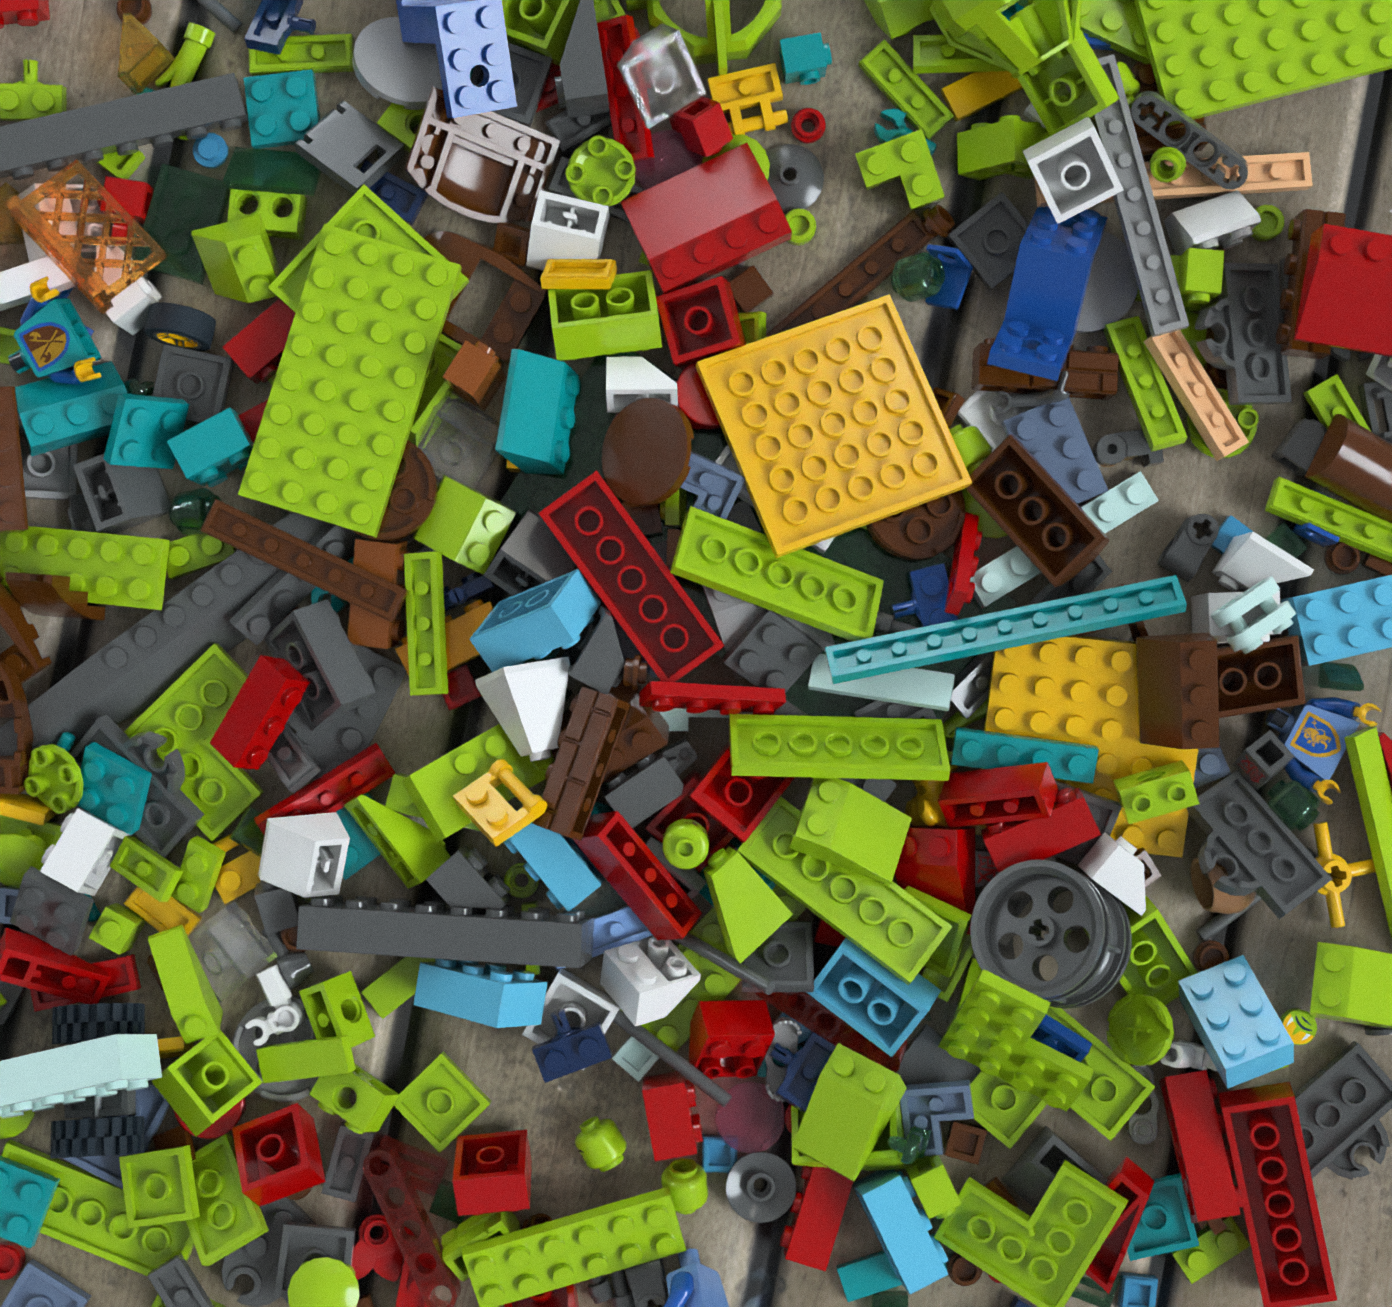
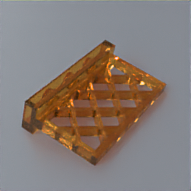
M77 159L22 200L15 195L5 202L15 222L102 315L114 307L111 302L114 297L167 258L165 251ZM79 174L84 179L83 191L65 190L66 182L75 175ZM44 198H56L54 212L38 211L34 206ZM64 199H81L80 212H62ZM89 200H104L106 202L105 214L87 213ZM60 221H77L76 235H61L59 233ZM85 222H103L102 235L84 236ZM126 223L128 225L127 237H109L110 224ZM82 244L100 245L98 259L82 258ZM107 245L125 246L124 260L106 259ZM133 246L149 247L153 252L144 260H131ZM92 267H97L96 272L92 269ZM104 268H122L121 277L108 286L103 280Z

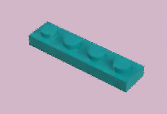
M956 727L951 764L991 769L1048 762L1056 779L1093 784L1099 749L1094 745Z

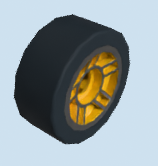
M156 302L149 307L145 334L162 344L195 351H206L211 348L216 320L209 314L189 306Z

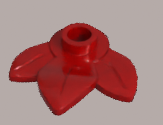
M373 1214L365 1218L359 1227V1240L354 1245L352 1267L357 1280L365 1277L373 1269L381 1277L392 1282L397 1281L402 1269V1254L406 1253L408 1245L418 1246L414 1233L406 1226L393 1225L390 1219L382 1214ZM381 1226V1235L377 1238L371 1237V1228Z

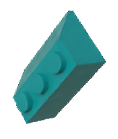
M511 350L495 451L526 474H564L565 462L568 461L570 456L568 444L570 430L575 424V399L580 392L579 375L563 361L524 350Z
M112 361L92 366L93 371L101 373L102 377L83 382L79 385L54 383L50 378L15 387L18 421L31 457L109 435L119 393L128 394Z

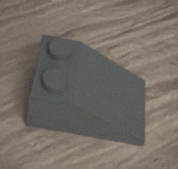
M580 0L560 62L561 76L555 77L559 108H567L568 118L609 112L608 91L593 0Z

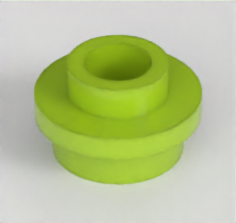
M1173 147L1159 148L1150 159L1151 173L1161 182H1171L1178 179L1186 168L1184 155ZM1163 160L1173 163V166L1166 165Z
M525 863L512 865L504 877V883L510 888L509 893L518 898L529 897L539 886V880L536 882L523 866ZM518 874H525L528 877L529 881L526 886H519L516 883V876Z

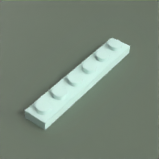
M1140 471L1081 508L1104 533H1107L1159 500ZM1016 546L975 572L974 577L970 578V582L975 583L973 595L981 608H984L1041 572L1021 549Z

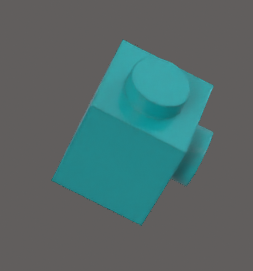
M821 32L780 39L778 52L784 84L800 82L801 85H811L819 82L820 78L825 77L827 65L832 64L829 43L823 44Z

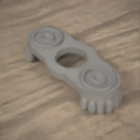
M781 1017L772 1024L775 1036L765 1055V1062L767 1064L765 1088L771 1099H775L777 1102L780 1100L785 1102V1100L774 1093L784 1078L787 1066L776 1065L769 1054L776 1043H779L784 1048H788L793 1054L798 1051V1035L802 1034L801 1028L795 1020Z
M1129 1064L1154 1085V1071L1150 1065L1136 1066ZM1155 1089L1148 1095L1152 1102L1149 1111L1142 1114L1134 1112L1128 1120L1129 1128L1127 1133L1134 1142L1139 1144L1151 1143L1155 1140L1159 1131L1156 1114L1159 1109V1101L1155 1094Z

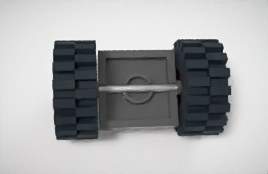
M97 1003L52 1008V1044L55 1045L76 1044L114 1034H145V1004ZM117 1090L116 1095L100 1098L91 1096L86 1097L84 1102L65 1105V1119L90 1117V1119L51 1121V1158L144 1153V1116L107 1118V1116L135 1115L136 1090Z

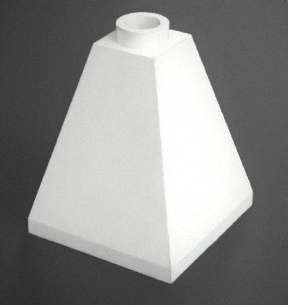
M569 657L507 666L475 680L476 687L521 757L529 755L530 762L551 758L550 751L558 748V737L561 732L568 669L570 666Z

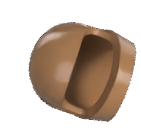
M1198 857L1192 860L1190 867L1191 881L1195 895L1203 909L1221 914H1235L1245 910L1253 902L1256 892L1245 896H1231L1213 887L1221 876H1228L1227 870L1219 864L1218 866L1215 863V867L1207 873L1210 878L1209 880L1200 869Z

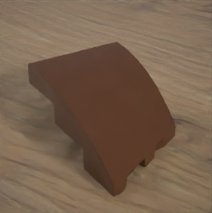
M6 572V582L16 600L27 611L35 615L105 621L106 607L87 605L88 592L69 591L70 576Z

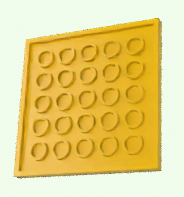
M890 294L696 363L695 367L738 470L745 478L744 484L775 558L965 489L972 484V480Z
M1071 635L994 651L984 731L1094 745L1099 749L1093 784L1054 778L1056 781L1076 788L1080 787L1082 790L1119 802L1113 780L1183 760L1190 770L1194 782L1198 749L1182 750L1139 742L1135 641ZM1187 808L1128 824L1121 809L1110 836L1114 840L1122 836L1137 849L1143 847L1148 854L1182 858L1189 813ZM986 824L971 826V828H976L975 835L981 836V830L987 828Z

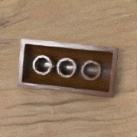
M1335 414L1305 477L1362 511L1392 523V444L1346 416Z
M1010 434L970 475L972 484L965 489L1054 587L1061 586L1082 571L1100 554L1109 542L1106 534L1013 434Z
M1291 634L1270 638V642H1263L1262 645L1247 654H1244L1242 650L1234 652L1230 645L1217 647L1219 718L1306 704L1298 635Z

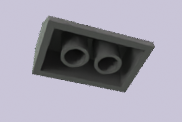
M328 599L292 611L264 638L273 657L285 659L310 682L298 706L311 731L355 709L376 693L370 676L361 665L356 655L355 647L348 640L340 624L339 616L332 609Z

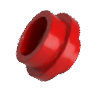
M801 109L792 118V134L802 143L810 144L817 142L825 132V119L816 109ZM804 122H811L815 128L811 132H806L802 129V124Z

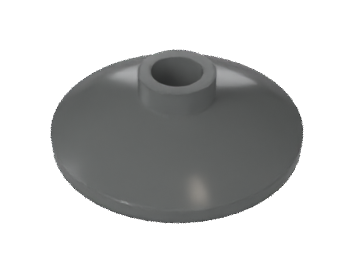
M783 144L766 152L770 162L769 178L767 181L783 213H788L798 208H809L818 199L823 187L824 175L819 160L811 151L795 144ZM787 170H792L795 172L796 178L788 181L784 178L783 173Z
M756 1151L742 1156L733 1164L726 1179V1195L731 1207L742 1218L752 1222L765 1223L781 1217L792 1205L796 1194V1181L792 1169L785 1160L770 1152ZM763 1178L767 1181V1185L763 1189H757L754 1187L755 1180Z

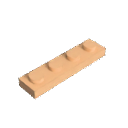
M1181 330L1156 337L1150 336L1143 341L1216 461L1249 443Z

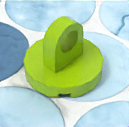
M1146 994L1126 995L1118 1000L1109 1012L1107 1021H1110L1109 1031H1106L1107 1041L1113 1053L1121 1061L1136 1066L1153 1065L1164 1058L1174 1040L1173 1019L1167 1007L1161 1001Z

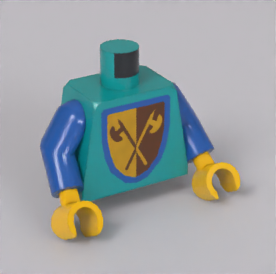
M47 276L31 283L30 293L32 296L20 319L21 326L14 332V338L21 349L9 355L8 360L11 367L19 374L32 368L38 378L49 377L54 383L79 385L86 381L101 378V373L93 371L92 363L102 359L70 298L54 299L51 301L52 298L59 295V291L57 289L49 290L47 286L49 278Z

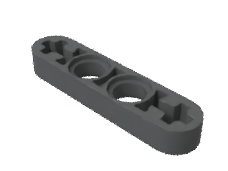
M1145 91L1135 97L1131 107V115L1140 127L1167 147L1179 150L1187 162L1221 187L1233 190L1245 183L1248 176V164L1240 154L1158 93ZM1150 101L1154 102V112L1160 117L1163 116L1164 111L1169 112L1163 118L1159 128L1154 126L1158 118L1153 114L1148 113L1145 117L1140 114L1142 107L1139 104L1141 102L1145 105ZM1170 122H1182L1186 127L1185 135L1178 139L1170 138L1165 131L1166 126ZM1200 142H1208L1214 147V154L1206 160L1199 159L1194 155L1193 149ZM1220 153L1225 154L1222 157V163L1230 168L1235 164L1239 166L1238 174L1240 176L1238 178L1234 175L1229 179L1225 178L1226 170L1218 163L1215 169L1211 168L1217 162Z

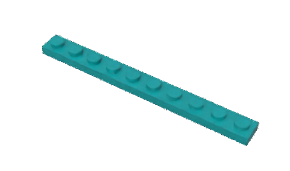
M1177 575L828 646L825 647V654L832 683L837 684L1186 612L1187 603Z

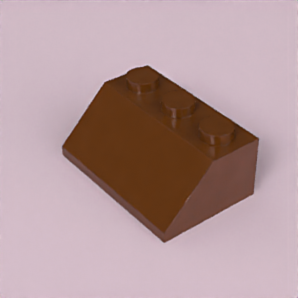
M1209 632L1136 637L1139 742L1182 750L1220 748L1217 640Z
M623 678L616 688L611 687L607 695L631 705L603 782L668 744L669 725L659 712L652 710V707L639 706L641 686L639 691H633L632 687L624 686ZM570 708L563 712L561 731L567 728L572 715ZM559 747L551 750L554 759H556Z

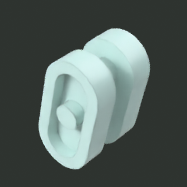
M1272 576L1253 585L1210 615L1218 628L1230 624L1234 633L1226 640L1234 652L1242 650L1244 654H1247L1263 644L1261 637L1271 631L1274 634H1278L1293 624L1291 618L1296 612L1287 600L1277 605L1272 595L1280 590ZM1260 605L1265 613L1247 624L1242 615L1255 606Z

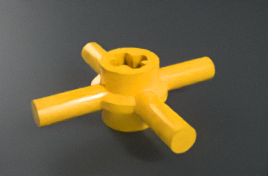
M1327 821L1313 823L1318 856L1315 859L1327 873H1331L1330 877L1332 878L1329 883L1317 892L1326 897L1331 928L1345 926L1340 893L1350 885L1352 877L1376 873L1373 859L1347 864L1342 857L1332 852Z

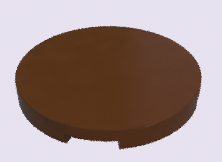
M643 398L627 405L614 418L604 438L601 459L605 480L609 488L620 499L636 505L659 504L670 498L682 486L691 469L688 464L691 455V441L694 440L691 424L681 409L661 399Z
M407 440L377 538L355 532L356 534L376 541L398 540L415 532L430 516L437 498L436 474L427 456L410 441Z
M962 490L870 523L866 527L876 543L894 556L909 560H922L934 557L950 547L962 532L965 518V501Z

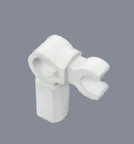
M278 964L255 974L270 1007L274 1006L276 1010L268 1013L267 1018L263 1016L255 1017L245 1025L246 1029L259 1026L263 1031V1035L253 1042L254 1046L266 1043L273 1033L280 1035L284 1032L293 1031L302 1024L305 1018L303 1007L297 1002H292L290 997L293 994Z
M1179 1040V1042H1172L1171 1048L1164 1058L1161 1059L1162 1064L1174 1068L1192 1067L1199 1070H1207L1209 1068L1217 1071L1205 1047L1190 1041Z

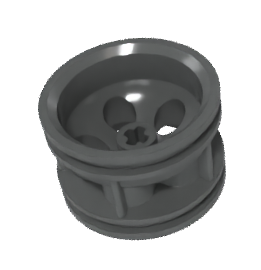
M1028 860L1004 869L985 886L975 904L971 918V944L981 970H987L1051 1002L1050 1006L1054 1008H1078L1099 1000L1118 983L1129 962L1132 947L1131 926L1127 913L1119 899L1090 877L1057 862ZM1071 891L1074 899L1072 907L1065 913L1055 912L1053 908L1055 898L1062 892ZM1032 900L1033 907L1031 912L1026 917L1019 918L1024 907ZM1046 926L1049 927V933L1043 934L1044 938H1041V932L1047 931ZM1085 928L1089 933V944L1084 951L1075 953L1070 949L1067 937L1073 930ZM1015 935H1019L1023 941L1022 953L1017 958H1015L1013 937ZM1049 955L1056 959L1058 972L1052 980L1045 981L1040 974L1039 964L1043 957Z

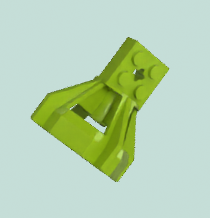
M626 0L627 11L647 9L650 33L692 65L716 63L718 76L727 74V61L747 59L779 19L782 10L781 0H765L755 19L742 30L731 34L730 1L705 0L706 38L690 34L673 23L664 12L659 0Z
M934 0L932 2L930 12L949 45L1010 72L1013 78H1017L1050 136L1086 117H1092L1120 99L1083 32L1080 30L1082 0H1036L1037 4L1033 2L1011 16L1009 18L1010 21L1002 12L1021 0ZM1068 84L1071 91H1068L1065 85Z

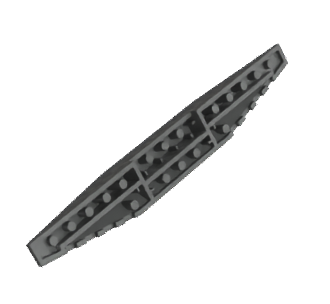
M421 442L418 448L423 451L432 464L434 458ZM292 512L272 526L308 542L326 522ZM238 549L162 605V611L154 610L94 653L28 705L33 731L32 750L42 745H57L64 732L72 733L76 737L74 742L76 744L81 741L95 721L105 714L117 725L128 718L145 712L214 643H218L226 652H229L243 642L247 637L237 630L229 620L280 569ZM14 718L0 727V756H14V752L17 751V733L14 730Z

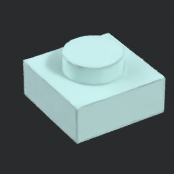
M630 1036L613 1055L612 1059L639 1082L659 1057L634 1037Z

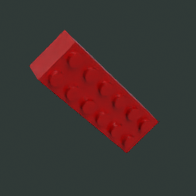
M597 470L539 512L541 518L661 681L676 682L725 646L673 574L670 573L668 567Z
M1290 1081L1218 1093L1236 1180L1243 1197L1242 1208L1264 1307H1295L1337 1301L1296 1100Z

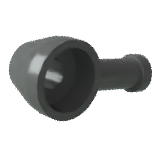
M263 929L261 933L263 937H266L291 990L298 987L314 971L305 951L289 953L280 937L279 931L266 934L265 929Z

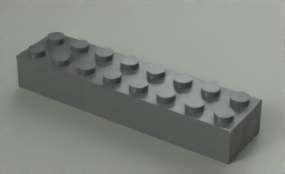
M339 894L312 897L310 903L300 905L298 910L296 949L568 968H581L592 960L594 917H585L584 910L572 909L569 912L563 910V913L554 915L550 914L549 908L529 907L528 911L515 912V906L504 905L501 909L488 908L486 910L455 906L445 908L446 902L424 901V904H416L414 906L411 905V899L393 898L390 899V902L377 903V897L357 896L356 899L343 901V895Z

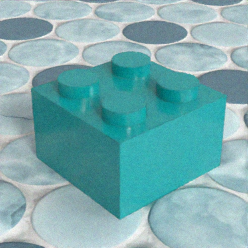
M229 407L167 440L186 479L202 486L214 487L227 480L226 474L237 468L240 471L246 470L254 443L238 417L240 413Z

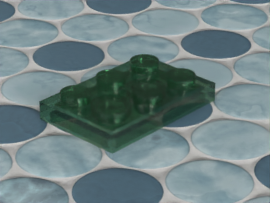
M162 163L133 262L141 268L203 285L206 270L191 231L221 224L231 184Z

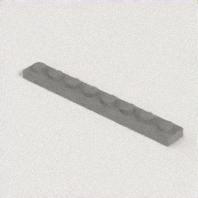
M1115 55L1098 58L1120 99L1091 118L1124 189L1114 195L1113 198L1151 336L1156 337L1186 329L1189 323Z

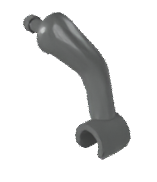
M1062 371L1060 373L1057 390L1049 389L1017 395H1009L1004 391L997 392L996 395L1007 398L1008 405L1003 409L993 406L992 408L998 413H1004L1010 407L1041 406L1066 400L1070 396V393L1064 392L1069 372Z

